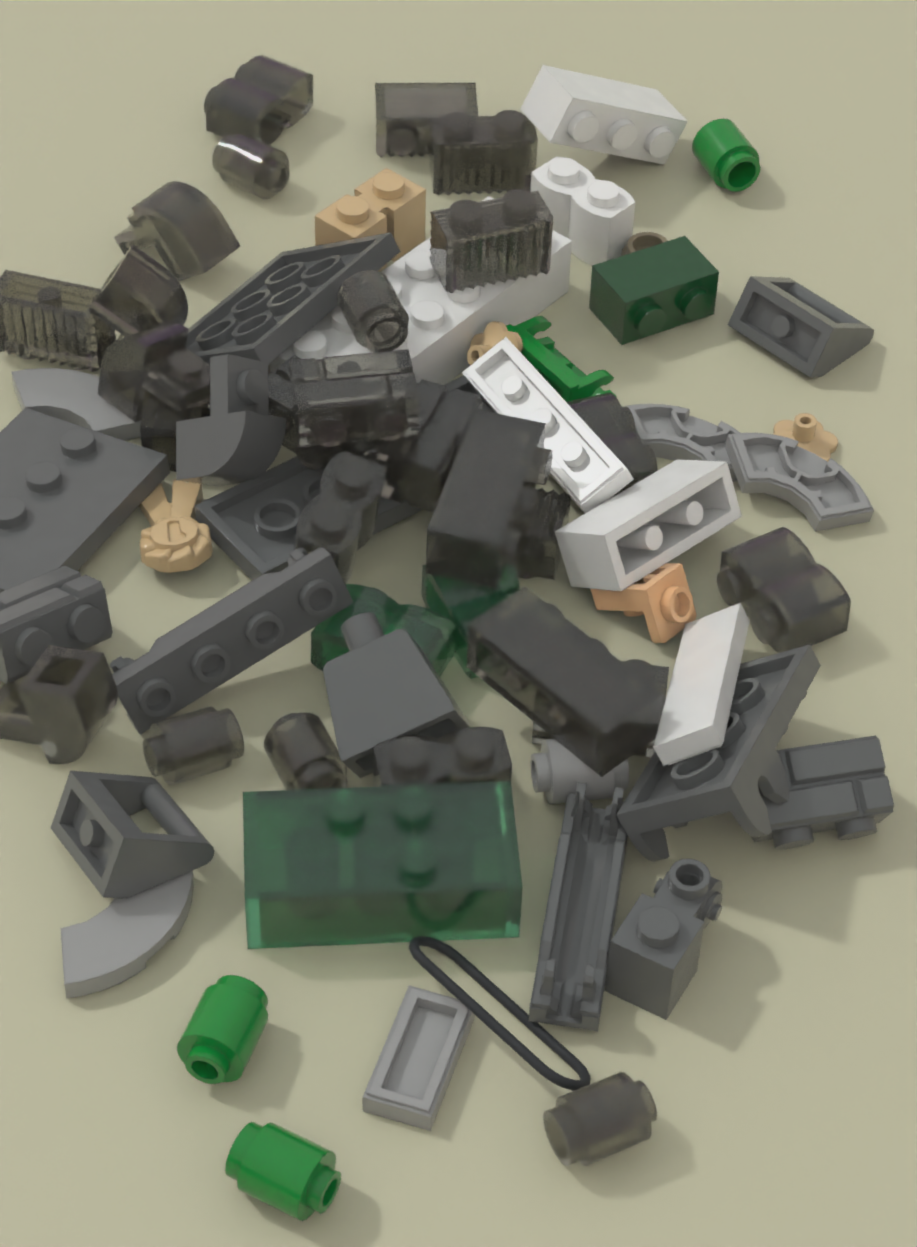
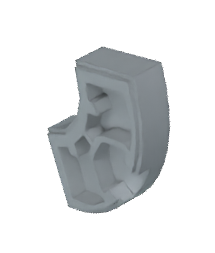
M58 368L25 369L11 372L13 387L22 411L25 408H29L121 440L151 435L150 418L142 405L130 393L109 380L85 372Z
M635 404L620 407L619 423L637 458L660 457L673 461H724L728 463L732 482L737 481L725 448L728 434L740 433L732 426L723 421L717 426L708 421L689 416L690 409L678 406Z
M765 433L728 434L725 448L742 493H766L788 501L805 515L815 532L870 522L874 510L868 497L855 479L833 459L827 462L816 454L798 447L799 441L787 437Z
M193 870L132 897L114 898L106 909L88 921L61 928L66 998L99 992L135 976L146 968V961L158 952L169 939L176 938L184 925L192 903L194 890Z

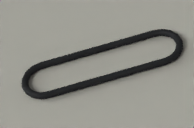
M417 936L411 939L409 950L412 957L539 1074L550 1082L572 1091H582L590 1086L591 1076L581 1061L539 1023L529 1021V1014L462 954L450 945L432 937ZM420 946L435 949L453 960L571 1066L579 1075L580 1080L564 1077L544 1064L426 957L420 950Z

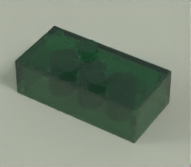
M511 781L243 792L244 890L248 949L410 942L412 938L417 936H428L440 941L519 937L523 886Z

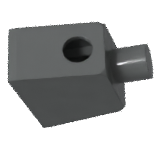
M372 612L355 615L341 625V631L349 652L328 661L323 667V674L341 761L360 779L470 729L468 720L430 660L406 629H397L384 635L377 615Z

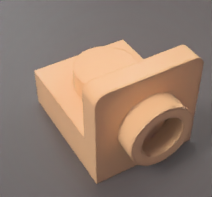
M666 563L622 591L590 589L596 610L623 611V614L629 617L644 615L653 643H666L681 632L685 624L696 620L697 615L693 597L681 563Z

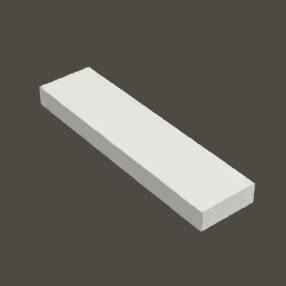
M507 337L462 372L469 384L584 513L609 500L634 480L624 464Z
M741 603L685 624L653 746L663 766H669L721 747L724 742L750 622Z

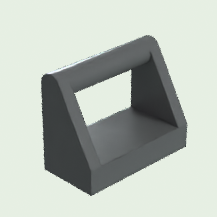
M750 276L728 322V326L809 377L824 376L866 347L874 336V329L791 278Z
M70 770L51 829L102 897H132L200 868L212 860L215 852L214 847L155 778ZM147 808L167 834L142 833L129 815Z

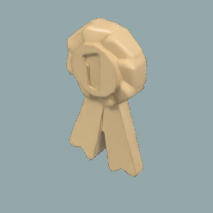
M175 478L172 487L171 503L168 502L163 485L160 483L139 505V508L151 525V527L141 531V539L139 541L141 562L146 566L163 573L189 571L200 566L212 556L213 548L210 529L208 525L195 520V505L201 503L203 499L202 484L186 483Z

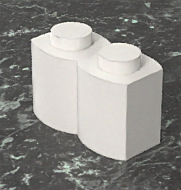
M555 157L532 171L529 218L572 240L571 252L578 259L593 266L621 256L623 247L627 245L628 239L633 234L635 200L627 191L611 181L595 179L587 168L570 158Z

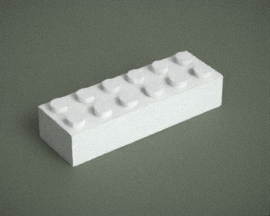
M488 196L356 289L270 363L271 403L333 439L447 384L470 366L467 360V352L470 348L471 340L476 334L483 333L488 323L497 321L503 322L505 325L511 324L516 326L535 317L569 291L572 240Z

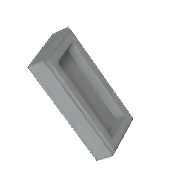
M409 985L363 1095V1112L431 1131L473 1024L475 1014L456 998Z

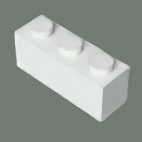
M542 65L520 109L550 143L664 165L688 122L657 89Z
M675 460L556 530L555 535L571 587L622 591L742 517L727 462Z

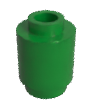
M716 119L704 125L695 135L692 143V152L719 187L738 192L747 189L757 180L760 174L759 154L734 122L729 119Z
M226 975L219 978L216 984L204 990L177 1044V1053L185 1064L186 1070L194 1078L208 1084H219L221 1082L236 1081L242 1076L268 1022V1012L266 1010L268 998L261 987L247 978Z
M255 1122L248 1123L233 1142L225 1165L226 1175L237 1181L239 1191L300 1221L308 1219L314 1211L324 1213L333 1202L341 1182V1172L335 1170L336 1155L333 1151L272 1122L264 1126Z

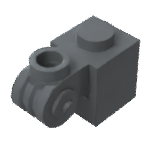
M695 859L679 860L671 866L664 879L660 878L654 887L655 896L653 898L643 893L641 894L610 941L605 985L606 992L667 1020L697 972L703 929L707 927L710 920L716 921L722 910V882L710 876V871L705 864Z

